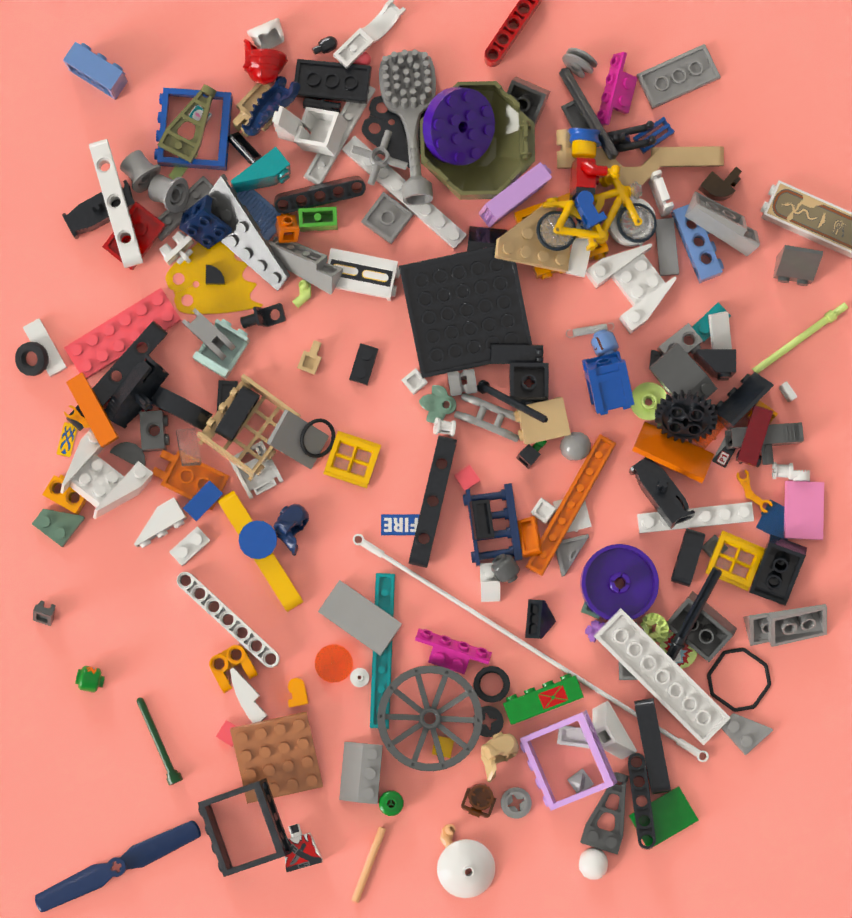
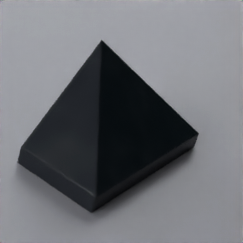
M528 599L525 638L542 639L555 624L556 620L545 600Z

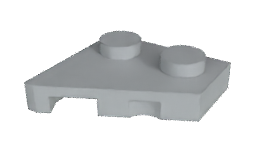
M732 713L730 715L731 718L721 727L744 755H747L773 731L770 727Z

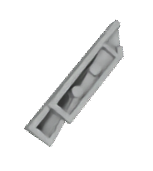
M274 236L273 241H268L274 255L279 257L287 270L330 295L334 292L342 275L343 268L326 263L327 255L296 242L279 243L277 236Z

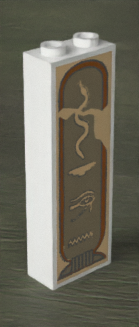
M780 180L776 185L772 184L768 195L771 197L768 202H764L760 212H763L762 219L852 258V212Z

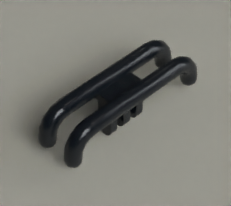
M648 121L643 125L607 132L618 153L651 146L657 142L655 136H650L648 139L640 141H630V135L653 129V121Z

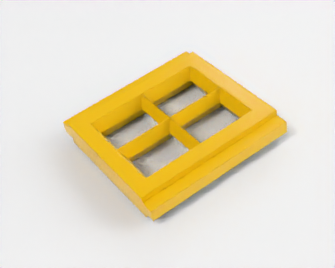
M338 431L323 474L367 489L381 445Z
M722 530L705 573L709 575L712 568L716 567L722 571L720 580L748 591L765 548ZM725 544L728 547V549L724 553H721L722 548Z

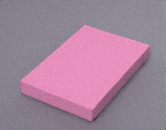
M785 481L784 539L823 540L824 482Z

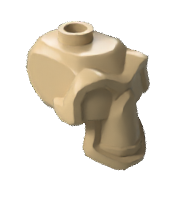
M497 733L492 736V739L481 746V760L484 763L489 783L496 777V765L500 762H507L518 754V741L510 733Z

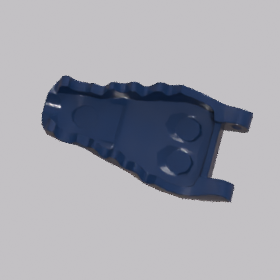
M278 76L275 84L269 90L262 93V98H257L258 105L253 104L254 109L250 111L252 117L249 118L247 125L242 124L244 132L249 136L258 135L264 125L273 117L274 112L279 110L280 106L286 108L295 100L300 91V83L293 81L289 89L285 88L287 79L283 76Z

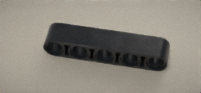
M351 176L279 193L274 198V206L278 213L286 214L298 211L299 208H312L361 196L365 193L366 186L360 176ZM355 182L362 184L358 190L352 189V185ZM335 187L343 188L340 194H335L333 190ZM318 191L325 193L322 198L315 197V193ZM303 195L306 197V200L303 203H299L296 201L298 196ZM286 200L288 204L285 207H280L278 202Z
M648 698L634 701L651 793L654 795L670 792L671 787L654 699Z
M633 753L628 758V771L637 839L642 849L650 850L656 843L646 762L642 754ZM635 757L639 758L642 761V765L637 768L633 767L631 760ZM636 777L644 779L645 783L642 787L634 785L633 781ZM640 796L647 799V804L643 807L638 806L636 803V799ZM641 816L649 818L650 823L648 826H641L639 824ZM648 835L652 838L653 842L650 846L642 844L641 839L643 836Z

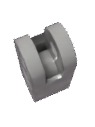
M194 308L192 311L196 318L191 323L184 319L182 323L223 361L227 356L220 348L225 345L233 351L236 346Z

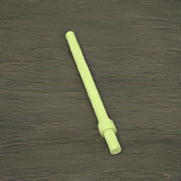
M844 302L833 311L829 310L824 314L823 318L752 368L753 372L760 373L829 322H834L837 316L848 309L847 304Z

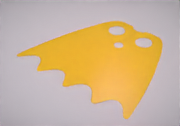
M221 241L209 249L197 243L191 248L193 251L189 256L191 262L188 264L184 260L180 265L176 262L169 269L165 277L168 287L175 293V305L182 313L194 314L192 310L196 308L201 314H220L263 306L261 303L254 302L250 298V293L257 284L248 282L242 277L243 271L248 265L245 262L236 260L234 253ZM206 265L214 266L220 270L225 279V285H206ZM176 273L184 275L185 280L180 285L173 282V276ZM193 282H199V287H193ZM188 294L193 297L192 305L184 306L181 299L184 295Z

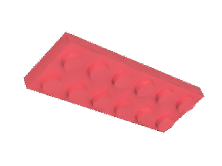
M162 288L65 346L64 349L78 372H83L88 379L117 361L153 321L166 331L182 320ZM140 342V343L137 345V348L140 347L141 345L145 344V343H144V342Z

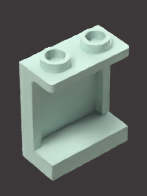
M216 319L214 326L236 346L235 349L231 351L223 345L220 350L227 357L222 361L203 343L199 351H196L192 358L227 379L248 346L250 339L247 337L248 333L241 329L236 331L227 320L222 319L220 321Z

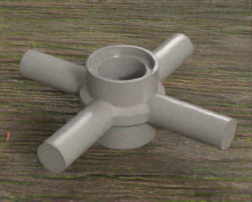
M385 130L380 147H376L372 151L353 146L352 153L370 158V162L373 165L367 182L369 185H375L380 168H384L387 165L404 170L407 169V162L390 157L387 151L392 132L389 130ZM378 154L384 155L385 159L383 161H377L375 159V156Z

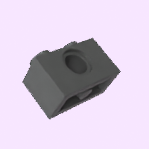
M163 410L139 412L142 451L167 450V445H170L169 434H166L165 426L169 425L168 415H165ZM154 426L160 428V432L156 436L150 434V430Z

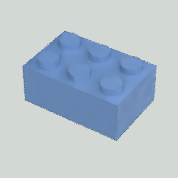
M75 41L63 59L70 72L115 100L128 82L121 66L116 63L110 64L101 53L96 55L91 52V48L85 43L80 45Z

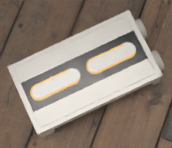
M334 248L330 249L328 264L343 268L342 275L335 287L336 289L385 298L387 301H391V298L396 296L397 286L394 283L395 279L400 277L398 261Z

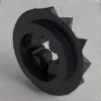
M484 706L481 707L483 721L485 720V713H487L490 719L493 718L496 721L491 723V730H489L486 724H482L480 735L492 737L501 731L504 723L503 716L497 708Z

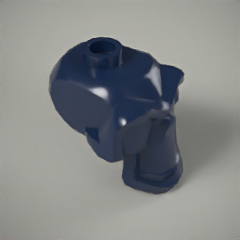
M294 503L289 507L285 506L280 511V516L273 527L277 537L285 543L289 551L292 552V555L296 556L298 545L295 535L304 529L309 521V514L303 506Z

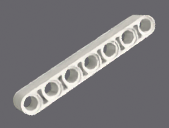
M181 572L177 576L178 586L262 664L270 668L278 666L280 655L194 575L189 572ZM184 576H190L191 583L188 586H183L181 583ZM200 588L204 589V598L197 599L196 591ZM214 601L218 602V611L211 612L210 604ZM228 614L232 615L234 619L231 625H225L223 621L224 617ZM242 627L248 631V635L245 638L238 636V630ZM258 640L262 643V648L256 652L252 649V643ZM272 653L276 656V662L269 665L266 662V657Z

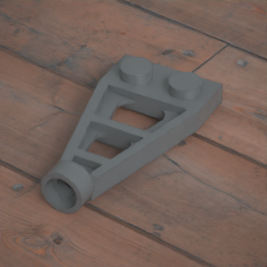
M614 771L617 781L623 783L621 785L615 784L605 790L585 824L580 843L618 855L624 832L625 794L629 776ZM610 794L619 796L617 810L609 809L605 806ZM605 812L611 813L615 817V827L612 831L601 829L597 826L599 818Z

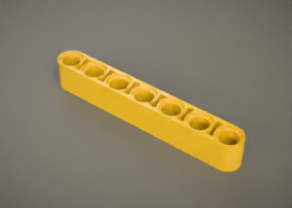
M234 490L217 500L238 535L246 524L253 521ZM274 553L263 559H254L287 612L304 602Z

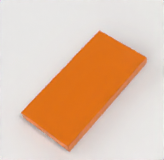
M644 422L632 451L702 483L714 454L686 440L682 443L680 438L677 441H674V436L667 438V433H661L662 429Z

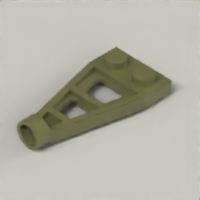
M203 84L196 96L165 129L157 144L158 147L192 164L201 147L211 103L217 91ZM196 105L203 108L199 121L189 117V113ZM185 122L195 125L194 137L191 140L177 133L178 129Z

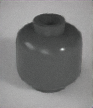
M500 554L493 559L491 570L498 581L512 583L518 578L517 574L520 568L511 555Z

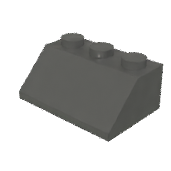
M694 591L689 594L667 621L669 629L675 634L678 633L698 596ZM706 602L685 643L706 661L710 662L734 636L737 628Z

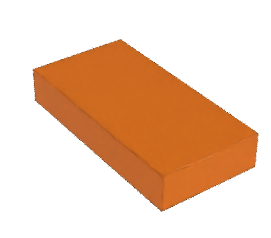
M532 516L518 520L522 556L527 558L541 554L542 547L537 518Z

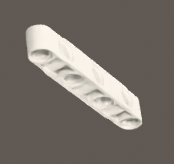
M108 139L90 143L89 149L123 266L128 268L143 263L142 255ZM110 164V168L107 171H102V165ZM118 199L121 201L118 207L111 206L114 200ZM124 236H131L130 242L122 243Z

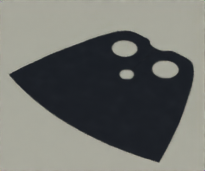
M382 96L375 97L369 106L370 116L364 120L362 125V133L376 147H380L385 130L391 131L392 135L387 147L390 157L407 162V167L410 168L407 137L402 120L398 114L392 113L389 110L385 113H379L376 110V106L378 103L383 102ZM426 110L421 114L420 120L424 117ZM390 119H393L395 121V124L390 125L388 121ZM419 122V132H418V134H419V151H420V154H421L420 122ZM370 124H379L381 127L380 132L377 134L371 133L369 131Z

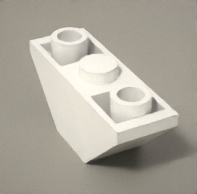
M609 701L592 709V723L605 751L621 760L637 752Z

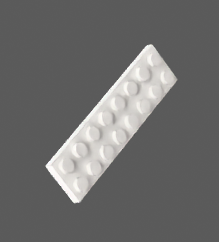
M621 608L594 635L702 745H705L731 718Z

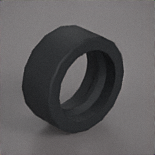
M488 666L477 672L473 687L481 700L495 703L501 701L508 694L510 680L506 672L501 668ZM496 673L502 678L503 688L499 694L488 696L481 690L480 682L484 675Z

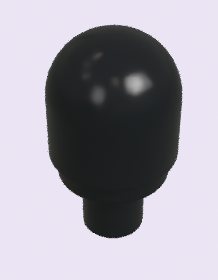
M327 36L321 39L318 45L312 48L314 55L320 52L327 54L337 48L338 42L335 37Z

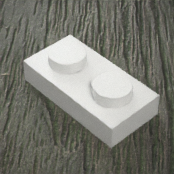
M197 526L169 553L181 566H184L211 540Z

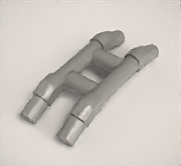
M466 393L462 394L461 400L480 408L476 417L455 411L454 418L518 442L519 435L501 428L505 417L515 421L513 411ZM487 410L498 414L494 424L483 420Z

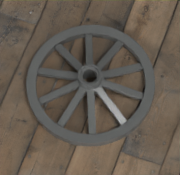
M440 666L412 668L395 678L385 690L380 700L377 714L379 734L390 754L402 764L420 771L444 770L465 759L479 739L483 722L481 704L470 683L458 673ZM433 673L443 675L431 707L429 706L421 674ZM411 677H416L424 709L397 689L404 681ZM449 677L456 681L465 692L437 710ZM392 694L397 695L416 710L419 715L386 714L387 704ZM466 697H470L475 717L441 716L442 713ZM429 712L436 716V720L432 724H428L424 720V716ZM385 719L419 722L391 741L387 733ZM441 722L474 723V729L468 743L466 744L441 724ZM423 727L413 757L410 759L403 755L395 745ZM436 728L463 748L457 755L446 761L444 760ZM429 730L431 731L439 763L417 762Z

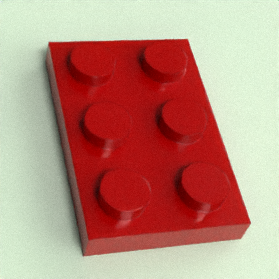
M135 202L129 210V214L143 258L167 225L140 203ZM113 232L102 247L122 262ZM124 236L122 243L130 242L131 236ZM137 265L128 268L134 270Z

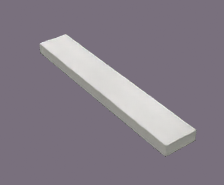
M369 86L367 104L346 102L340 114L348 123L336 157L317 153L303 176L305 179L316 185L323 183L375 93V88Z

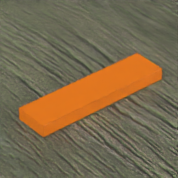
M81 372L68 380L66 384L100 446L104 448L119 439L85 374Z

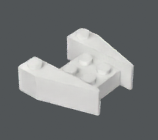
M651 243L602 258L589 267L585 274L596 289L612 278L633 306L619 318L629 334L647 322L677 279L675 276L665 283L644 255L651 250Z
M90 429L79 442L63 480L61 493L63 494L71 487L96 507L93 518L97 519L138 496L151 482L153 472L138 461L123 476L98 456L104 448L100 446L93 431Z

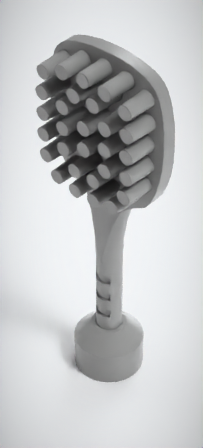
M404 49L402 52L393 51L391 55L383 56L380 63V92L386 108L400 116L406 132L410 178L402 185L403 202L407 205H424L433 200L432 183L424 178L421 173L418 132L421 114L427 109L436 95L435 68L427 52H419L416 49L412 51Z

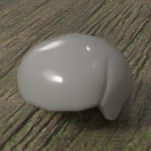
M572 432L571 435L565 436L560 443L562 455L570 461L584 459L591 449L589 437L582 432Z

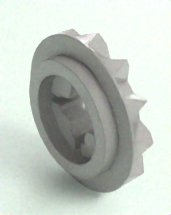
M519 787L508 789L501 798V808L510 818L519 819L526 816L532 806L529 793ZM512 795H514V797H516L517 800L524 799L519 804L520 811H518V809L515 806L508 807V805H510V803L513 802Z

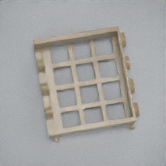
M243 374L240 383L236 388H232L227 400L219 405L218 411L213 418L210 417L203 431H198L197 438L200 439L198 444L201 446L204 443L209 445L250 475L248 480L251 482L255 475L259 476L264 470L265 466L263 464L266 460H271L277 451L269 445V448L261 457L250 448L258 438L267 444L268 439L261 434L269 424L276 427L277 423L273 421V418L280 409L283 412L286 409L298 417H301V415L254 382L250 377ZM244 385L249 389L252 388L262 397L238 432L239 434L245 427L255 435L247 446L236 439V437L232 441L244 449L240 456L236 458L226 451L232 442L228 440L222 448L212 441V438L216 434L215 430ZM265 399L277 406L270 417H267L258 410ZM254 413L266 421L258 432L247 424ZM247 452L259 460L253 469L241 462Z

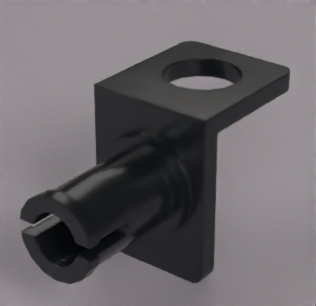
M281 303L266 308L253 307L254 314L240 318L243 328L256 324L258 326L270 327L286 321ZM274 309L280 312V317L277 320H273L270 315Z

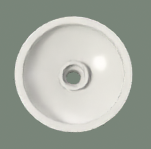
M462 839L451 843L443 850L437 863V875L441 885L447 892L456 897L471 898L483 893L492 883L495 875V861L485 845L475 840ZM470 868L471 873L465 874V870Z

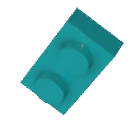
M719 302L692 326L703 340V343L710 337L708 315L726 311Z

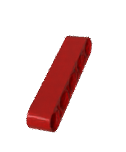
M542 0L518 1L485 50L484 61L487 66L496 67L500 64ZM525 7L529 12L522 14L519 9ZM516 23L519 27L511 29L509 24ZM500 38H506L508 40V43L500 44L498 40ZM495 53L498 57L491 60L488 58V55Z

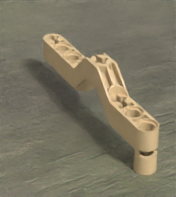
M568 129L556 130V144L560 146V151H557L558 169H571V165L575 160L572 157V144L569 142L570 134ZM724 147L651 148V156L641 166L623 167L616 159L609 160L602 148H596V157L594 159L597 166L611 168L613 165H618L620 167L619 179L622 185L640 187L660 167L724 166Z

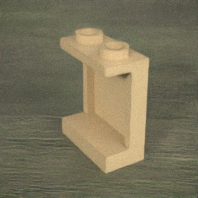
M561 396L527 404L532 409L546 415L548 418L546 423H542L518 409L514 411L515 421L520 423L521 428L518 430L519 439L525 445L571 435L564 399Z

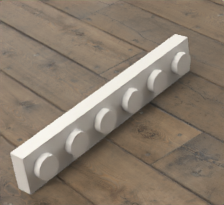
M752 502L689 508L688 511H695L694 517L676 524L672 529L658 512L637 514L639 534L754 521Z

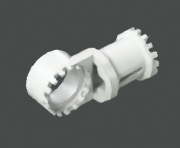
M774 462L772 464V469H774L772 470V479L782 477L793 481L810 482V470H804V472L803 470H794L793 463L777 464V462Z

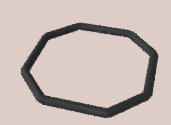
M746 648L723 651L707 674L711 696L734 712L756 708L771 686L767 663ZM743 651L764 666L767 685L753 705L734 708L714 693L711 674L725 654Z

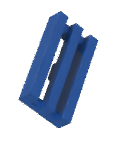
M665 117L656 121L653 129L661 124L664 126L645 139H648L650 136H657L666 129L668 132L658 138L654 145L639 148L643 154L674 134L675 131L667 123ZM653 129L639 133L636 136H634V142L639 141L640 138L645 136Z

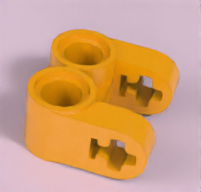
M240 645L231 646L211 657L209 661L210 669L223 693L233 689L225 674L226 671L241 664L249 679L258 675L247 651ZM236 649H239L242 653V657L239 660L232 658V652ZM219 658L223 659L225 663L224 667L220 670L215 667V661Z

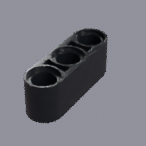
M243 385L218 424L215 433L232 442L259 400L260 395Z
M686 529L671 582L690 587L705 539L704 533Z

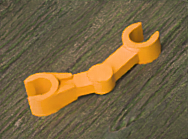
M69 405L74 410V413L68 415L64 411L65 416L78 421L84 428H89L87 420L81 416L74 406Z
M744 470L746 474L745 479H741L737 472L736 478L744 488L745 497L760 506L759 508L763 513H768L762 506L764 503H767L772 507V502L762 500L754 494L750 487L749 472L747 470Z

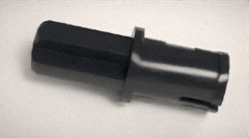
M304 98L303 108L310 107L340 113L341 103L325 101L323 98L322 100Z

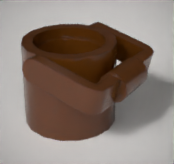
M475 784L471 789L467 787L461 808L473 816L489 818L497 798H494L491 788L486 784ZM467 796L469 798V803L472 805V807L464 805ZM490 807L488 814L482 812V810Z

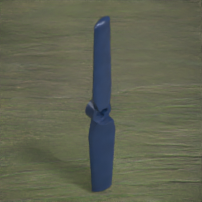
M189 821L135 844L121 857H113L108 863L93 864L36 894V906L40 912H45L102 888L112 877H119L128 869L145 867L196 840L201 836L200 828L195 821ZM115 861L117 864L121 863L122 865L119 868L120 872L112 869Z

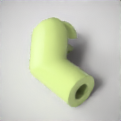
M306 280L299 282V296L292 301L297 308L311 298V284Z

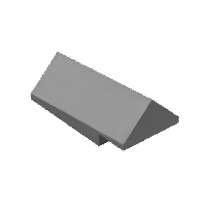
M696 191L694 192L685 214L686 218L745 256H749L759 247L758 232L746 225L745 216Z
M826 604L743 617L750 646L769 642L771 647L827 635Z

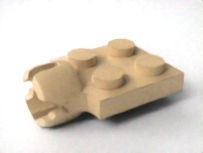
M257 83L236 105L240 113L234 118L233 126L238 132L242 130L241 134L245 137H249V135L244 132L242 124H248L249 118L252 117L250 111L254 109L253 104L258 105L257 98H262V93L271 88L269 84L262 85ZM273 117L261 129L265 132L274 123L272 122Z

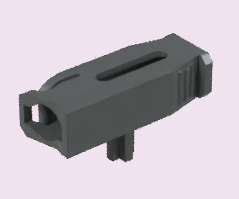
M802 422L771 424L768 426L761 449L763 465L774 464L772 446L800 444L804 441ZM735 427L725 431L727 450L741 448L747 427ZM730 435H732V444L729 442Z

